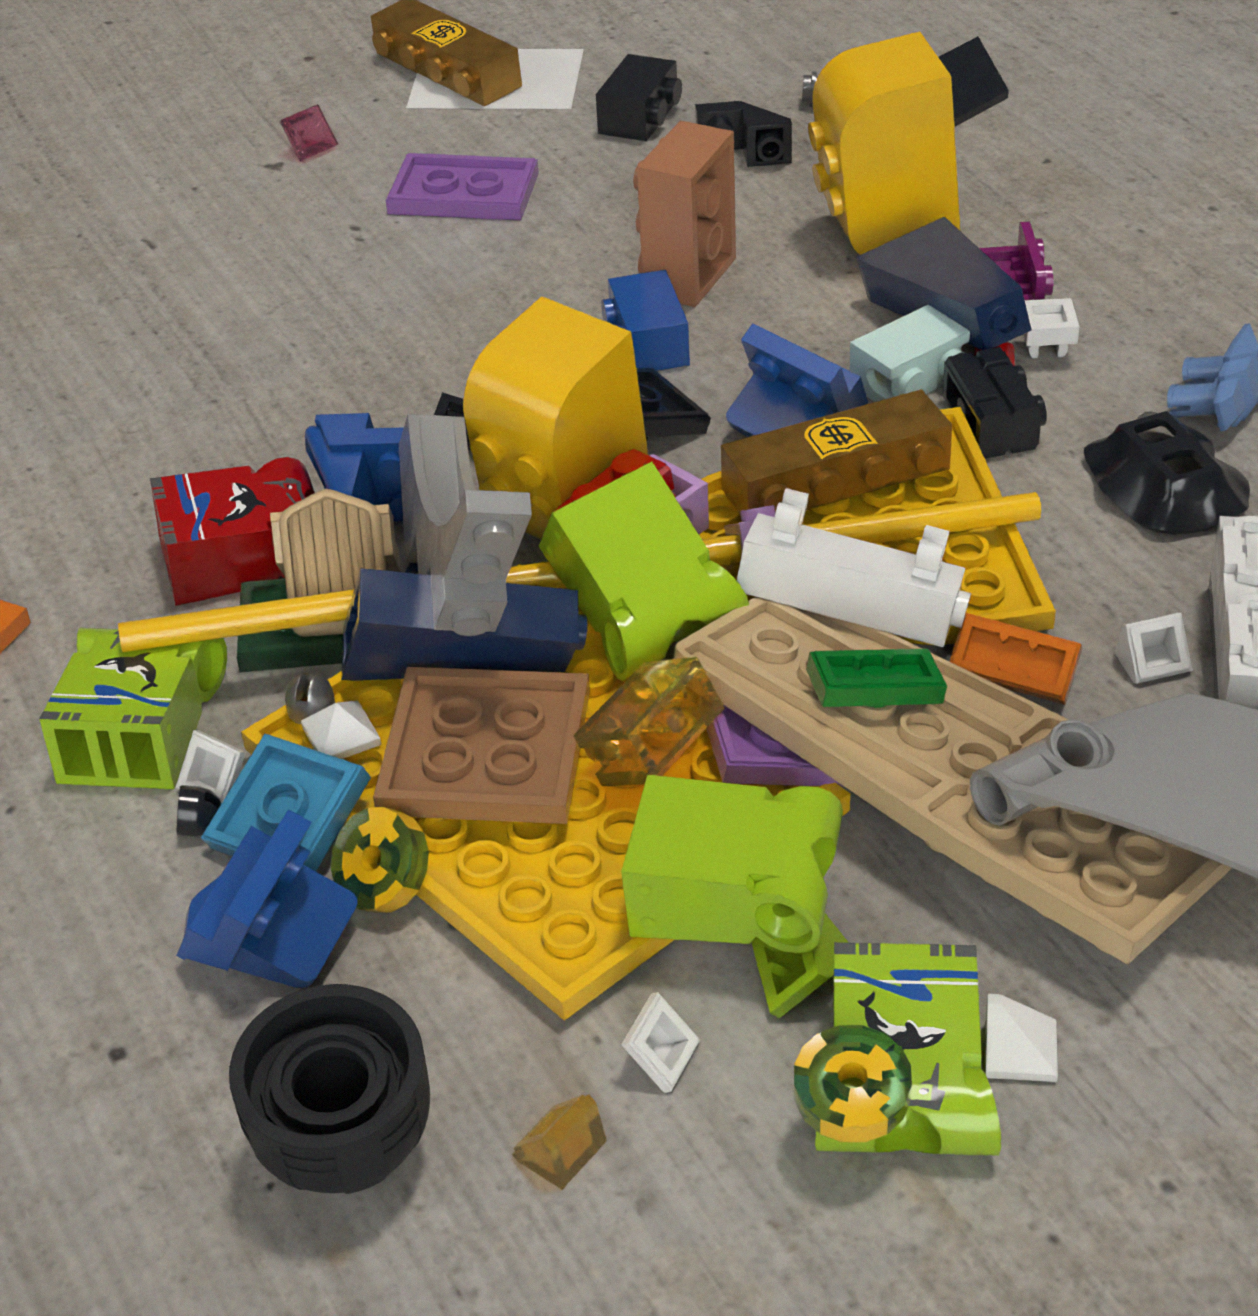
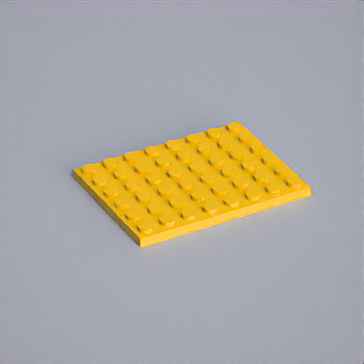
M578 606V614H584ZM588 619L587 637L583 650H575L565 672H556L589 674L590 686L567 824L412 817L424 831L429 850L417 853L416 870L410 882L419 889L416 895L564 1021L675 940L630 937L621 870L647 774L722 782L700 710L704 691L661 661L624 681H620L611 670L607 660L601 632H596ZM341 671L327 679L333 688L335 703L359 701L381 739L380 746L343 758L345 761L363 766L371 776L340 830L357 834L360 831L358 826L369 820L368 808L375 807L373 796L404 679L348 681L341 680ZM307 697L301 699V701H307ZM286 705L241 731L244 748L251 755L264 734L314 750L302 725L295 723L289 718ZM837 783L810 786L819 787L834 794L841 802L843 808L842 816L850 811L851 793ZM741 784L766 787L773 796L786 789L799 787L795 785ZM385 836L379 847L391 849L397 854L396 870L403 875L407 863L405 846L397 838L390 843ZM381 854L379 855V858H378V863H379V864H380V862H381Z

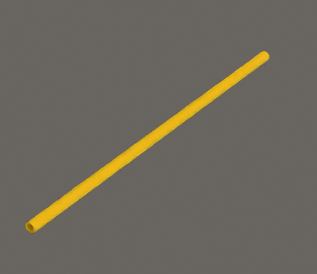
M1031 492L807 524L806 526L876 544L923 537L926 525L950 531L949 533L1039 520L1041 518V502L1038 494ZM739 535L702 539L709 550L711 561L720 566L740 563L742 549ZM549 561L513 566L510 568L506 578V583L566 588ZM354 589L118 623L121 649L122 652H130L346 620Z

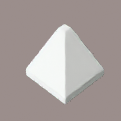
M988 993L985 1019L986 1077L1057 1082L1056 1019L1001 994Z

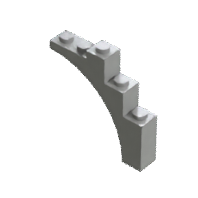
M408 414L399 442L406 562L418 563V574L431 575L434 630L454 631L463 636H476L485 632H495L507 605L506 578L532 516L530 493L475 489L468 454L464 417Z

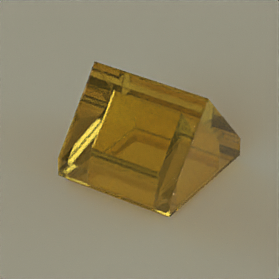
M588 1094L586 1096L580 1095L554 1105L513 1148L515 1150L512 1153L513 1157L523 1166L563 1190L607 1142L595 1100Z

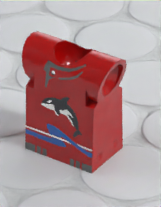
M283 457L264 464L257 472L248 465L150 478L158 535L175 606L273 585L277 583L280 576L285 578L275 561L270 513L283 512L289 506L315 493L306 465L298 459Z

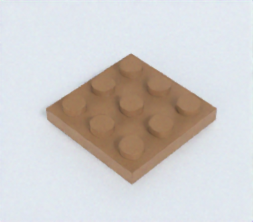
M407 667L373 796L374 806L394 809L410 817L567 824L590 694L589 674Z

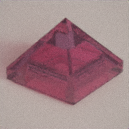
M318 104L279 121L299 161H303L338 145Z

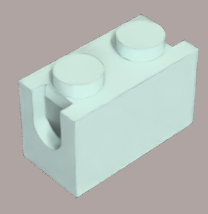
M926 305L851 341L850 371L861 376L866 396L874 402L920 389L927 394L943 386L944 361L947 360L948 356L965 354L961 351V347L969 342L970 331L932 306Z

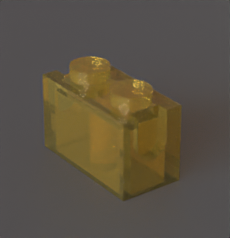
M698 657L644 662L583 724L573 737L579 747L584 748L591 760L601 763L602 767L595 775L602 786L644 785L647 774L663 776L725 707ZM680 691H682L684 698L673 699Z

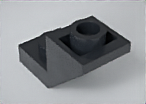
M742 101L695 104L696 124L734 131V150L743 149L747 167L792 163L791 118Z

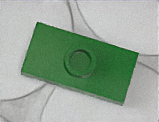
M929 649L809 652L806 671L822 707L868 706L880 708L887 705L944 703L947 684Z

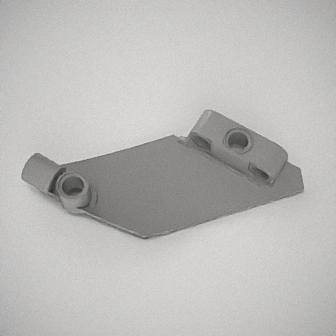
M1186 693L1127 710L1088 724L1080 720H1065L1056 725L1045 738L972 773L970 778V792L975 806L981 815L994 825L1001 826L1037 807L1058 806L1149 835L1258 878L1257 709L1220 699Z

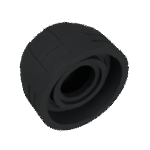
M348 984L319 985L296 991L277 1000L258 1014L246 1027L235 1045L230 1061V1090L245 1137L253 1148L259 1162L279 1180L296 1189L319 1193L350 1194L370 1188L385 1180L386 1176L405 1160L412 1149L419 1143L425 1130L430 1108V1084L419 1030L409 1014L398 1003L372 989Z

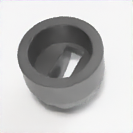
M301 672L292 678L286 686L285 702L289 718L295 723L301 724V720L335 703L333 688L329 681L321 674L316 673L309 676L307 672ZM307 697V701H301V699Z

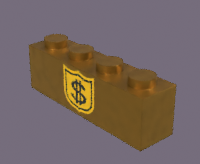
M400 0L370 16L373 29L372 41L378 54L484 107L522 87L517 47L417 0Z
M920 389L721 445L722 490L739 514L743 510L774 505L776 513L777 505L779 502L782 503L786 488L809 494L806 510L938 473L950 469L952 423L928 395Z

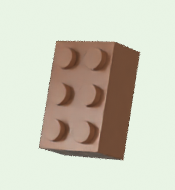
M680 120L665 137L660 139L658 145L648 156L638 163L634 172L633 184L634 188L638 190L639 202L636 230L640 233L641 242L638 272L640 274L666 270L680 304L696 307L736 259L734 131Z

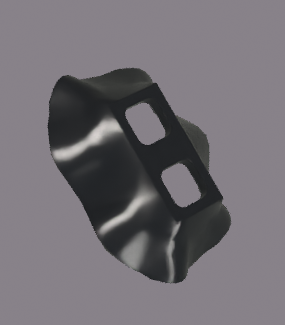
M1153 411L1144 412L1136 420L1119 424L1108 437L1093 441L1084 447L1086 462L1103 494L1111 499L1138 525L1144 528L1173 535L1206 531L1218 526L1219 516L1239 517L1249 508L1250 486L1246 477L1236 468L1215 458V448L1210 439L1201 432L1182 424L1168 411L1161 413ZM1163 426L1174 437L1155 443H1148L1137 433ZM1182 456H1191L1203 468L1177 474L1172 472L1164 462Z

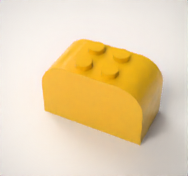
M920 31L851 48L838 54L826 64L816 79L812 95L814 122L808 123V133L813 150L818 151L819 163L812 166L816 188L819 193L823 192L831 215L833 217L836 216L853 248L860 255L943 217L960 230L952 77Z
M541 296L491 340L476 359L468 376L464 391L463 412L479 490L530 493L532 516L525 533L542 539L552 511L570 498L577 487L589 483L608 468L616 456L633 448L648 455L631 331Z

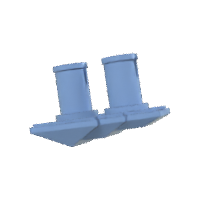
M1250 323L1244 324L1224 356L1185 358L1182 377L1183 380H1192L1186 381L1184 385L1172 384L1169 387L1167 406L1168 408L1177 407L1176 409H1171L1170 414L1175 418L1215 414L1220 431H1226L1230 426L1237 427L1240 421H1245L1258 403V342Z

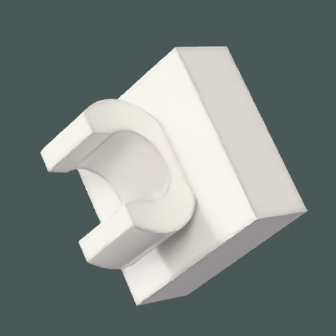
M1072 299L1025 300L1032 330L1023 335L1030 357L1038 358L1039 346L1055 345L1058 357H1064L1068 351V344H1078L1080 326Z

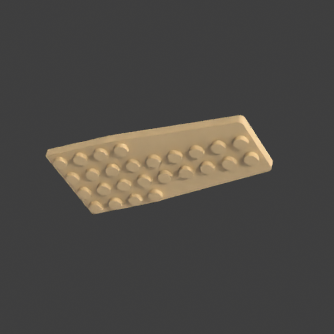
M754 597L748 601V606L730 611L679 641L675 646L672 668L676 673L924 840L930 849L943 853L956 863L980 876L987 883L1002 889L1037 910L1042 916L1057 922L1094 944L1099 950L1114 956L1127 965L1232 869L1210 858L1149 835L1058 806L1037 807L1001 826L987 821L978 811L972 800L970 792L972 773L1045 738L1061 721L1069 719L932 653L931 655L947 684L943 704L887 705L880 708L868 706L822 707L806 671L809 652L922 649L889 632Z

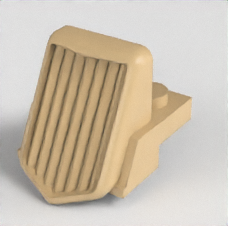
M323 489L289 506L283 512L270 513L275 561L285 576L287 599L355 589L361 568L401 572L399 548L394 537L393 515L388 504L372 505L368 501L335 490ZM345 620L292 629L301 637L343 634Z

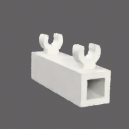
M788 488L784 491L782 503L779 502L777 505L775 517L757 514L744 540L737 576L738 583L747 595L944 647L950 625L962 628L971 593L960 590L966 568L942 562L950 531L926 525L923 538L920 540L917 554L915 555L802 525L809 494Z

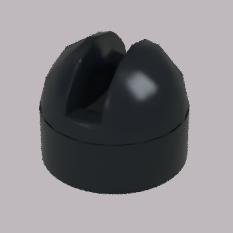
M181 785L177 809V835H203L221 806L219 796L201 786Z

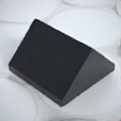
M979 36L938 57L952 77L954 127L1008 98L1009 90Z

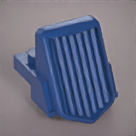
M752 323L742 337L741 342L749 361L748 366L753 371V375L728 409L726 418L733 429L747 437L863 406L868 403L861 376Z
M369 413L316 415V426H309L305 430V448L324 489L335 490L368 501L372 505L388 504L393 515V521H403L399 442L404 427L374 428Z
M288 809L272 837L251 826L222 874L191 900L186 913L183 941L176 956L183 960L189 959L226 971L231 968L295 988H306L312 985L358 904L357 897L353 892L304 865L311 851L301 846V843L312 822Z

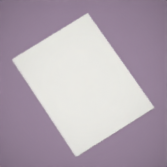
M518 49L522 87L485 107L417 73L406 108L571 109L584 49Z

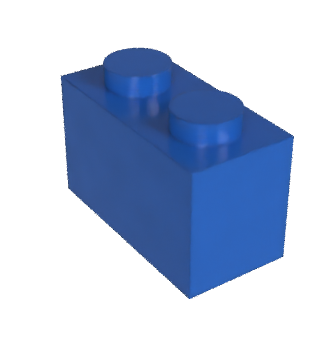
M660 270L609 278V299L601 300L603 321L631 331L636 369L653 368L658 371L689 366L688 321L667 271Z

